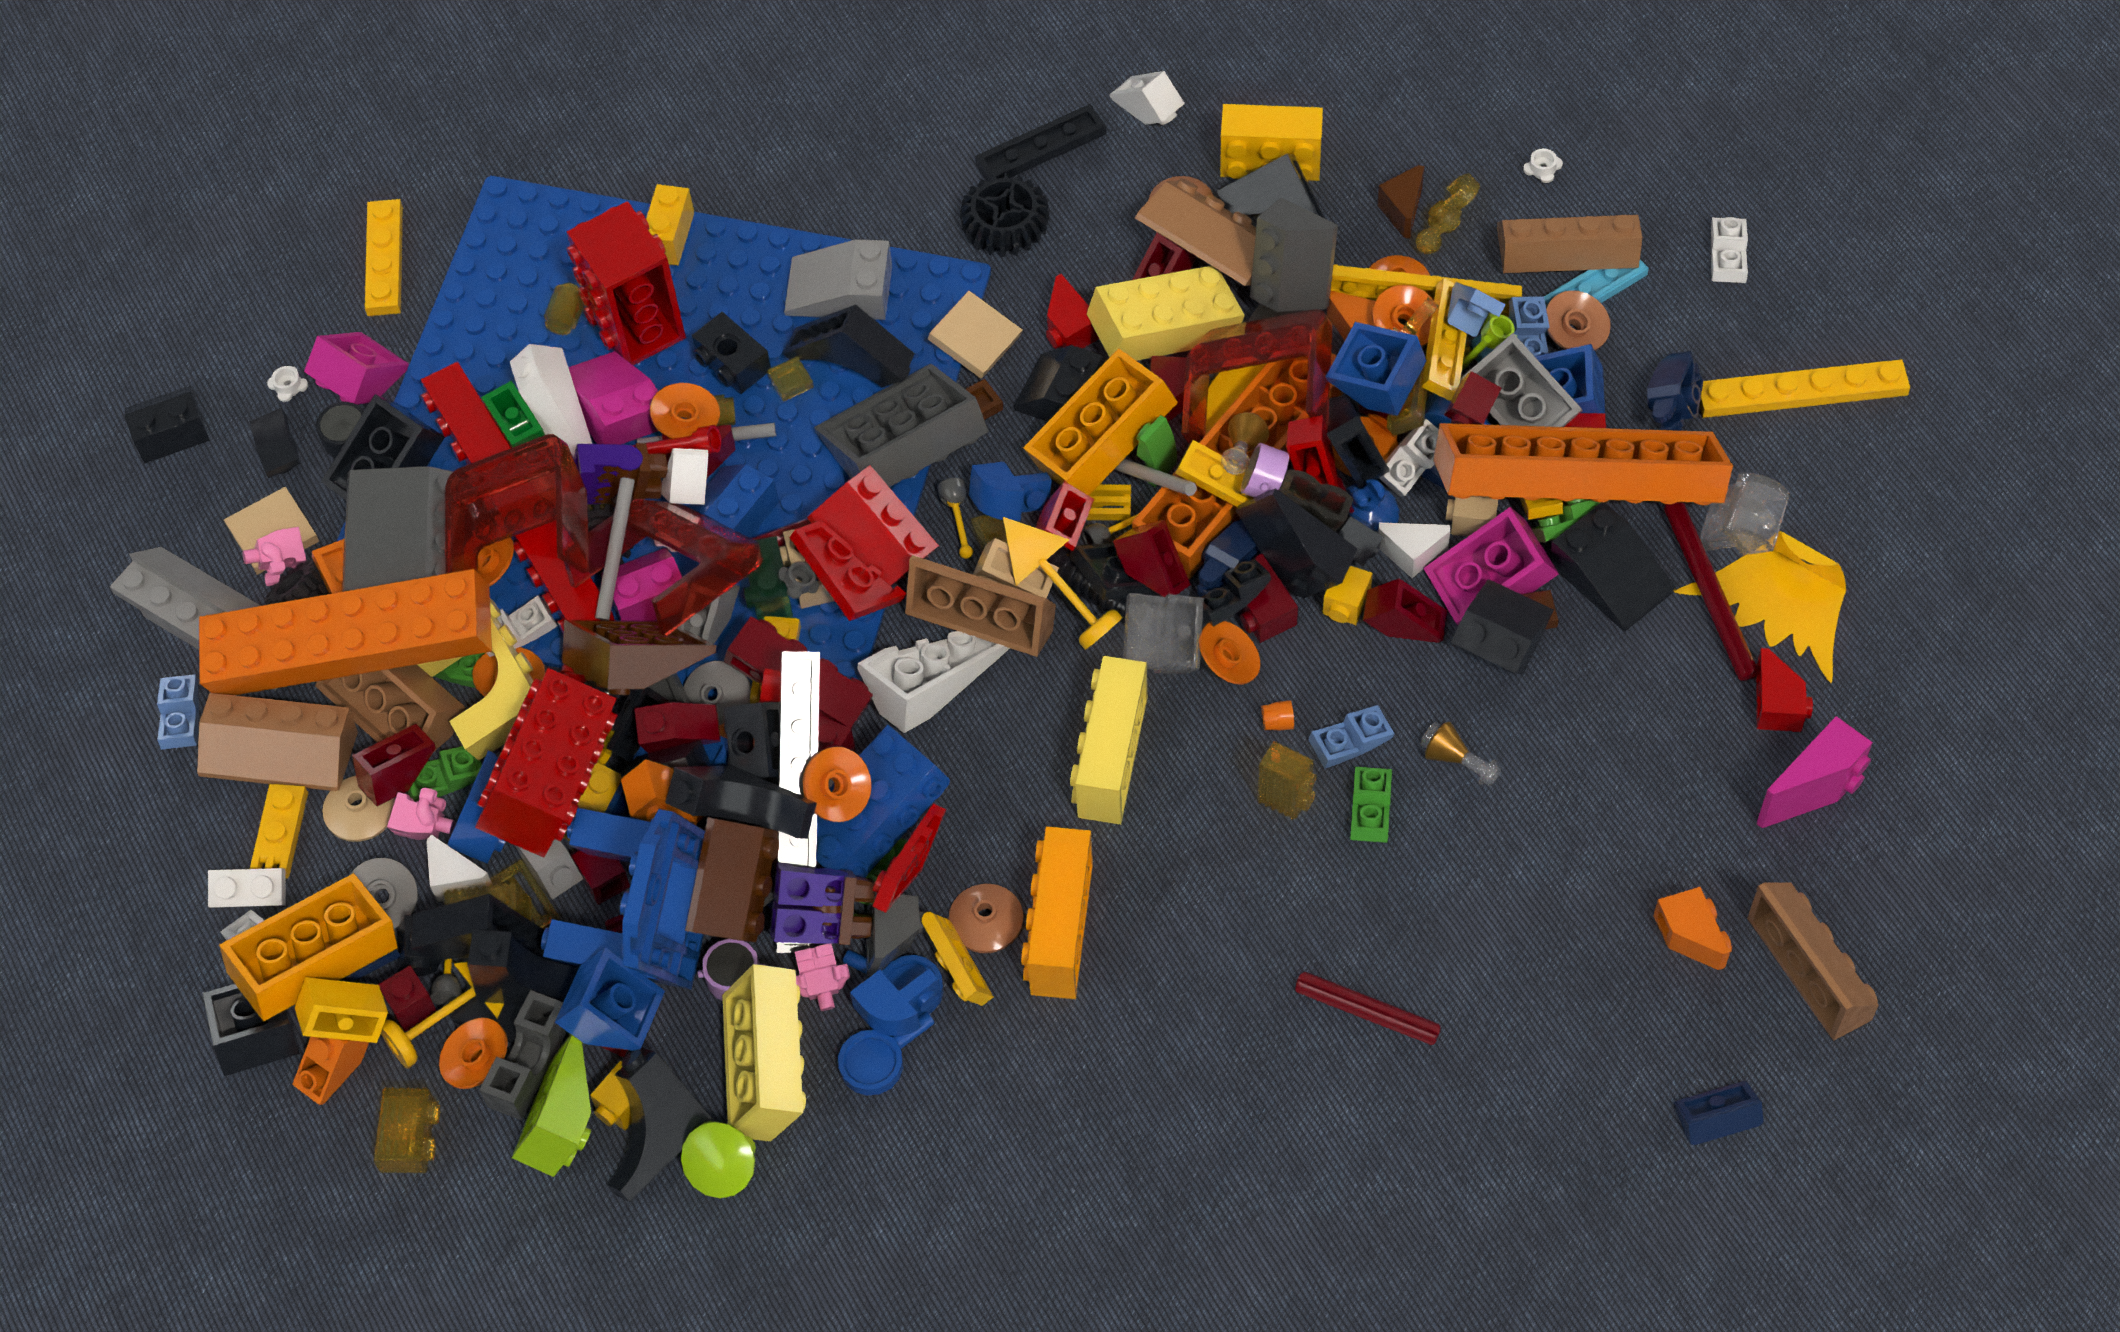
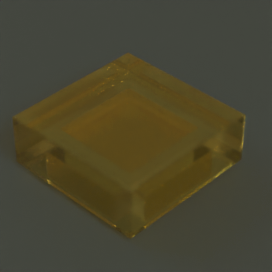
M798 356L767 370L768 378L783 402L814 388L813 381Z

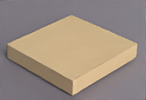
M968 291L929 333L928 340L982 379L1021 336L1023 330L971 291Z
M286 487L224 519L226 526L242 552L243 550L254 549L257 539L277 530L299 527L304 549L319 542L316 533ZM258 562L251 563L257 575L265 571L259 570Z

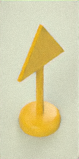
M1002 517L1015 587L1040 566L1091 625L1079 637V643L1085 650L1123 618L1118 611L1112 609L1097 619L1047 562V559L1068 542L1069 539Z
M468 962L454 963V966L471 986L466 992L405 1033L395 1021L385 1020L380 1034L395 1057L405 1068H410L418 1060L417 1052L411 1040L476 996L467 965ZM485 1002V1005L498 1019L504 1004Z

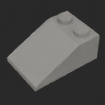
M855 239L792 257L784 310L785 316L824 317L856 304L873 319L885 320L892 272L889 241Z
M1514 333L1470 370L1502 388L1489 412V415L1498 425L1564 427L1583 411ZM1468 371L1460 380H1462L1470 371Z

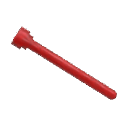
M715 425L698 427L691 436L649 442L646 445L648 454H669L673 448L708 450V454L720 451L722 441L718 428Z

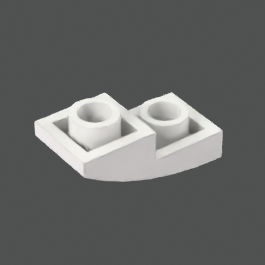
M1712 217V281L1746 283L1748 275L1746 219Z
M1423 419L1385 460L1390 472L1379 478L1400 497L1406 496L1424 470L1432 468L1434 465L1433 459L1439 429L1428 419Z
M536 596L509 616L501 609L502 615L497 618L501 626L506 624L517 640V643L513 645L515 649L538 639L558 626L544 601L539 596ZM492 652L486 653L489 657L495 656Z

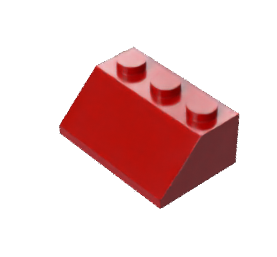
M871 465L846 482L807 517L811 523L822 520L854 548L853 555L867 567L873 564L882 572L880 578L891 587L909 573V560L912 555L926 559L939 546Z

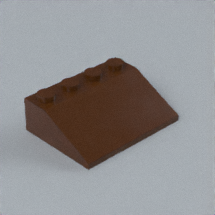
M564 620L562 663L574 669V673L584 675L585 680L595 681L596 686L607 688L610 694L629 695L631 689H645L716 653L717 645L669 621Z

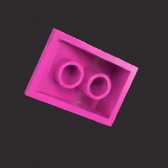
M614 351L568 367L588 431L597 444L621 445L659 431L654 426L650 417V405L653 397L658 392L657 388L649 377Z
M1511 507L1423 568L1457 625L1460 624L1467 608L1488 579L1517 593L1526 594L1533 593L1559 575L1527 521Z
M1836 716L1767 789L1756 824L1761 828H1765L1838 802L1846 792L1853 794L1865 778L1862 773L1871 762L1868 754L1873 742Z

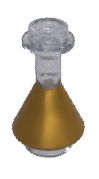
M1239 413L1228 424V433L1234 448H1230L1223 453L1221 462L1224 469L1230 474L1237 475L1245 472L1250 464L1247 452L1254 450L1258 443L1265 444L1269 438V428L1266 422L1255 413Z
M1434 722L1421 740L1420 746L1426 750V759L1460 763L1481 776L1478 782L1481 786L1484 784L1491 786L1502 770L1497 765V760L1494 759L1488 764L1469 752L1451 722H1445L1442 725Z

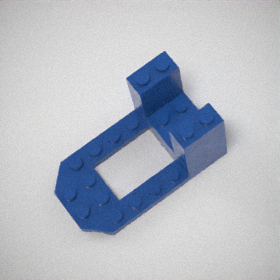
M578 808L576 816L573 818L570 826L567 827V838L570 839L569 845L588 855L630 863L629 874L633 876L630 891L624 892L620 905V914L624 915L622 921L623 933L551 919L550 928L546 927L542 935L541 948L544 950L543 957L561 964L580 967L581 964L606 947L623 960V966L640 972L652 982L692 990L704 934L685 931L705 831L675 812L658 809L655 817L652 818L651 822Z

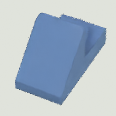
M1456 282L1452 289L1447 322L1475 337L1478 335L1487 315L1492 314L1499 317L1506 304L1478 289Z

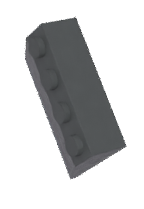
M933 364L923 367L907 376L902 382L890 385L814 427L817 435L850 479L871 465L889 488L903 479L917 475L919 470L928 465L946 459L955 450L975 443L979 437L989 432L976 397Z
M429 466L350 470L347 478L342 592L459 572L463 473Z

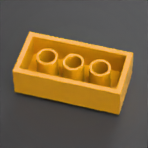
M1118 348L1023 448L1039 470L1043 473L1047 472L1050 478L1060 486L1065 481L1089 496L1138 445L1139 441L1136 438L1143 426L1148 422L1153 424L1160 415L1165 417L1178 402L1160 377Z
M1046 827L1044 840H1037L1035 861L1038 862L1037 874H1033L1031 882L1033 908H1028L1026 930L1029 931L1028 942H1024L1022 948L1023 981H1029L1031 995L1076 999L1093 868L1091 831Z
M354 873L219 944L226 973L263 1022L296 1004L305 977L339 981L398 948L391 918Z

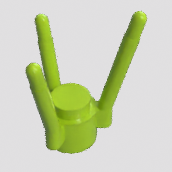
M1489 314L1481 327V341L1463 359L1462 370L1486 347L1495 349L1514 333V324L1507 316L1500 314L1498 317Z

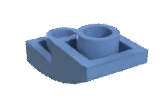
M1511 297L1509 302V319L1514 324V334L1517 335L1518 339L1534 356L1547 354L1548 348L1545 333L1550 327L1544 297Z
M196 674L160 678L157 706L161 715L157 741L161 750L197 746L199 694Z
M1376 705L1346 714L1342 723L1312 731L1308 740L1325 769L1353 759L1392 739L1394 732L1381 709Z

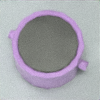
M1258 443L1247 465L1242 481L1241 493L1255 498L1275 488L1279 491L1287 470L1289 453L1263 443Z
M725 939L718 941L708 949L702 960L703 970L698 971V977L705 978L709 991L715 998L723 1001L722 995L753 964L766 966V963H759L757 953L750 944L740 940Z

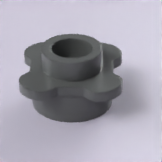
M795 562L789 568L782 567L778 572V578L784 581L787 587V594L791 598L798 599L801 594L807 592L813 594L819 589L816 574L808 563Z

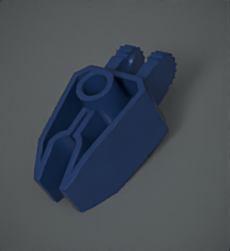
M1691 351L1672 353L1658 363L1647 387V403L1650 410L1653 411L1652 416L1655 422L1661 423L1660 430L1681 431L1685 419L1697 418L1703 379L1698 364L1694 363Z
M1242 520L1234 521L1205 547L1201 556L1204 566L1199 571L1198 597L1206 595L1212 589L1225 586L1226 582L1223 573L1235 568L1239 563L1250 561L1261 554Z

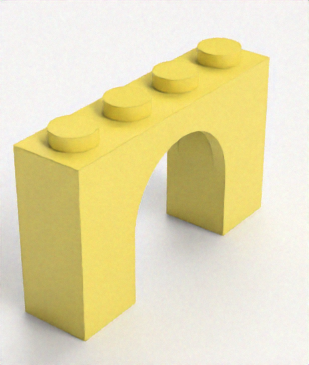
M491 598L492 653L495 654L498 662L497 679L491 691L482 700L449 721L464 749L477 760L484 758L488 751L493 752L504 745L533 682L529 674L533 667L522 652L519 654L516 652L513 645L517 643V640L506 624L501 626L497 618L502 614ZM462 657L417 665L433 677Z

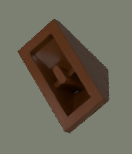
M1417 165L1379 185L1377 206L1403 238L1410 239L1423 188L1425 166Z

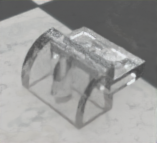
M1739 473L1736 483L1728 485L1725 502L1711 503L1700 534V540L1705 551L1736 547L1742 555L1773 551L1790 497L1788 490L1782 484L1767 476L1755 473Z
M1135 593L1128 594L1126 600L1123 659L1147 662V669L1154 670V673L1182 674L1200 669L1201 652L1199 638L1202 633L1204 598L1168 594L1166 597Z

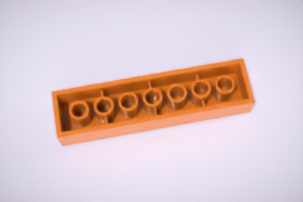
M1294 331L1200 441V444L1247 468L1254 450L1245 453L1238 452L1229 436L1228 424L1235 415L1248 412L1260 416L1266 422L1269 428V438L1265 444L1288 453L1286 447L1288 422L1318 416L1315 410L1321 407L1326 400L1338 397L1344 393L1326 379V375L1336 355ZM1175 472L1172 474L1173 476L1182 478L1181 476L1175 474ZM1197 486V490L1192 496L1161 487L1133 520L1132 528L1165 520L1187 577L1191 579L1204 563L1201 560V556L1205 547L1234 521L1240 520V517L1236 512V506Z
M1440 423L1433 459L1447 494L1462 499L1471 496H1487L1497 500L1504 499L1505 497H1522L1532 501L1540 498H1557L1561 501L1591 499L1596 502L1625 500L1630 503L1660 501L1664 504L1694 502L1699 505H1709L1711 503L1725 502L1733 468L1731 461L1713 432Z
M475 569L199 617L200 684L209 692L217 694L240 695L492 652L489 584Z

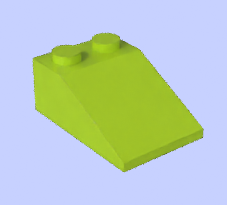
M571 1034L551 1060L512 1155L513 1159L552 1177L557 1174L563 1165L570 1166L577 1150L582 1151L591 1133V1129L586 1127L591 1115L582 1042Z

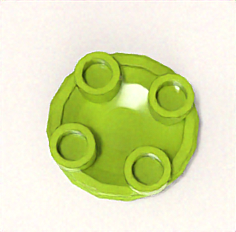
M712 1121L704 1122L689 1133L682 1146L681 1163L684 1174L692 1186L706 1196L716 1198L734 1196L747 1187L754 1174L755 1142L749 1136H744L741 1131L730 1124Z

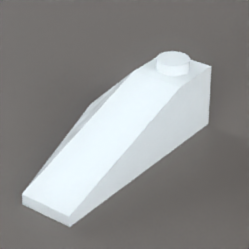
M529 344L510 361L512 372L520 395L539 422L553 453L569 476L571 466H573L572 462L576 445L592 444L563 349Z
M955 631L949 633L947 639L929 643L926 638L917 640L915 647L898 650L897 646L885 648L859 662L857 669L869 692L873 694L872 700L879 714L900 731L906 733L932 718L1010 648Z

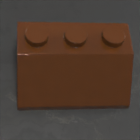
M714 818L707 819L685 931L740 941L757 942V937L761 934L765 922V917L762 913L765 898L768 897L772 888V878L770 876L772 861L776 859L779 852L778 831Z

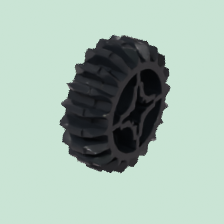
M1005 173L1003 178L999 179L992 174L991 181L989 182L980 178L978 187L970 186L969 195H964L960 209L961 228L966 233L969 243H975L978 251L987 247V252L990 256L995 251H1000L1003 258L1007 251H1013L1016 256L1020 248L1029 251L1031 242L1039 243L1041 235L1046 234L1048 220H1050L1048 200L1046 196H1043L1040 186L1034 187L1031 179L1023 182L1020 174L1014 179L1009 178L1007 173Z

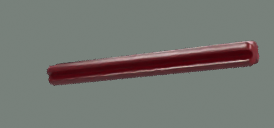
M1684 502L1665 504L1664 511L1738 679L1747 681L1755 678L1758 668Z

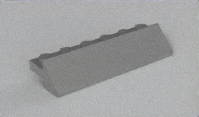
M163 547L130 553L132 562L110 586L113 594L138 608L145 618L198 650L200 616L261 606Z

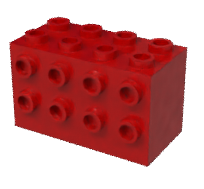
M626 201L567 231L570 246L566 247L572 263L576 266L572 268V272L581 286L577 290L586 306L583 309L586 319L592 327L596 325L601 330L599 336L607 350L613 348L625 360L635 365L686 339L668 259L665 255V246L657 234L652 236L648 231L650 228L644 214L641 211L635 212L630 203Z
M547 668L542 680L534 678L504 743L501 754L491 772L488 783L478 801L477 806L482 807L483 810L475 828L544 858L554 839L559 842L562 841L567 827L570 826L579 806L577 804L592 776L591 771L602 753L605 745L603 743L618 714L611 712L617 698L550 668Z

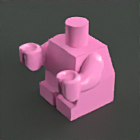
M299 527L272 532L257 539L254 549L243 550L245 564L258 562L259 570L267 571L265 573L266 586L278 584L280 582V574L284 572L286 567L296 569L298 564L305 563L306 556Z
M422 788L419 801L416 802L408 794L397 793L387 828L395 835L415 840L428 839L431 834L438 839L440 832L452 834L455 820L444 818L445 815L442 812L445 810L446 801L437 797L436 790Z
M832 944L796 951L795 957L800 975L796 976V985L800 987V995L806 998L809 997L810 1000L817 999L820 1011L835 1008L832 995L839 993V990L845 986L846 980L850 978L847 963L837 966Z

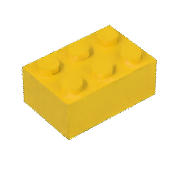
M1223 104L1220 177L1240 179L1288 153L1295 155L1307 181H1319L1323 108Z

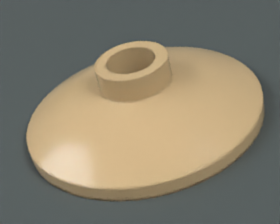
M356 776L349 777L342 781L339 791H330L326 796L323 804L324 822L331 833L342 840L360 842L372 839L387 828L395 798L376 806L358 787ZM356 800H362L359 805H351Z

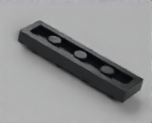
M1088 104L976 155V165L988 182L991 181L992 174L999 179L1003 178L1005 173H1007L1009 178L1106 135V125L1092 105Z

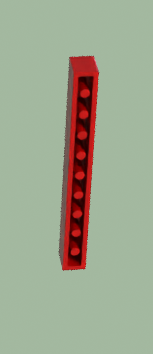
M458 361L421 379L425 393L420 396L429 413L435 411L439 418L435 419L441 434L444 437L450 435L453 442L450 443V446L459 462L466 461L469 467L465 468L469 480L474 487L481 486L483 492L480 493V496L489 512L496 511L499 516L495 518L498 527L504 529L514 541V554L518 561L526 560L530 567L526 569V572L535 588L539 586L543 588L545 594L541 596L547 609L551 614L557 612L561 620L557 621L563 635L564 620H599L595 618L600 591ZM612 611L609 620H614Z

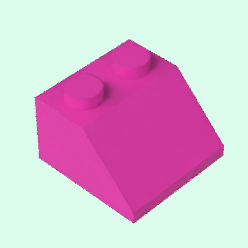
M362 332L317 336L304 372L316 379L315 383L320 387L332 390L338 394L342 402L355 403L359 406V404L370 403L375 394L382 396L407 371L409 363Z
M667 548L619 565L612 603L619 620L654 621L682 610L687 588L674 557Z

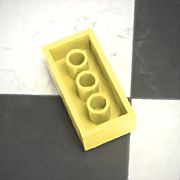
M1213 266L1095 287L1087 311V316L1109 358L1119 348L1136 361L1148 359L1152 356H1164L1234 342L1245 316L1221 271Z
M1103 656L1101 668L1094 669L1092 675L1091 690H1094L1093 700H1087L1084 714V722H1087L1086 733L1080 732L1077 746V754H1080L1079 765L1074 764L1072 767L1070 786H1073L1071 803L1077 804L1078 818L1121 825L1148 698L1147 662Z
M753 964L722 995L728 1124L741 1131L744 1136H749L753 1140L771 1142L803 1114L806 1106V1095L802 1091L801 1080L804 1070V1059L800 1055L799 1043L802 1034V1023L798 1020L797 1006L800 999V987L796 985V970Z

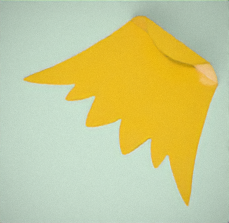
M1778 531L1767 537L1755 549L1725 568L1715 572L1729 605L1739 603L1735 615L1739 627L1753 625L1765 620V637L1770 647L1779 644L1789 635L1793 634V643L1797 654L1801 656L1807 647L1810 646L1820 670L1826 679L1832 683L1834 638L1840 608L1846 593L1843 571L1839 563L1786 533ZM1696 582L1674 591V593L1701 595Z

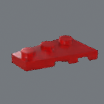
M822 520L795 529L789 537L849 621L897 604L907 594L899 586L893 589L881 579L880 575L882 572L873 564L867 567L853 555L854 548Z
M933 803L899 855L892 859L887 871H881L873 887V891L877 893L872 907L886 913L922 872L946 809Z

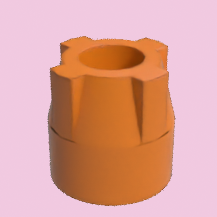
M1291 700L1261 706L1264 730L1282 731L1294 729V714Z

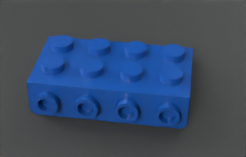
M888 724L859 755L867 765L871 777V794L863 811L855 818L845 822H830L817 815L816 861L826 869L852 870L856 877L866 878L868 873L891 851L908 829L917 822L918 818L942 795L950 783L949 778L935 764ZM833 783V785L829 788V790H830L831 792H832L833 789H834V783Z

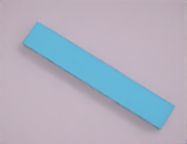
M1640 260L1639 268L1587 270L1544 296L1545 305L1547 307L1552 298L1559 293L1571 290L1585 292L1602 303L1647 276L1649 268ZM1481 335L1467 342L1466 350L1469 353L1480 343ZM1486 347L1475 360L1479 363L1494 349Z

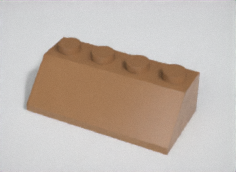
M1183 178L1177 181H1166L1138 211L1135 217L1138 221L1242 285H1251L1256 227L1251 225L1253 220L1240 212H1234L1233 214L1224 208L1225 203L1222 200L1211 195L1205 197L1196 191L1198 187L1194 183Z
M1638 215L1517 219L1497 222L1503 273L1639 268L1642 233Z
M914 555L911 556L909 560L905 614L1038 657L1053 632L1056 604L1047 598Z
M417 664L317 681L315 685L336 706L349 707L354 722L377 743L417 724L435 743L436 749L434 751H436L454 733V729L449 721L464 712L466 708Z
M209 693L199 722L197 773L199 777L305 786L310 789L339 791L358 731L349 707Z
M1765 882L1759 885L1747 919L1833 1041L1872 1021L1879 1006L1874 990L1867 983L1863 984L1855 972V966L1851 958L1846 953L1840 952L1833 942V935L1828 926L1823 922L1820 923L1813 914L1808 898L1802 892L1798 893L1791 882Z

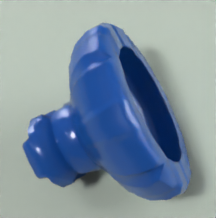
M1366 480V485L1362 488H1359L1357 483L1346 488L1354 509L1353 514L1374 526L1377 531L1379 522L1398 523L1400 510L1396 498L1378 480Z

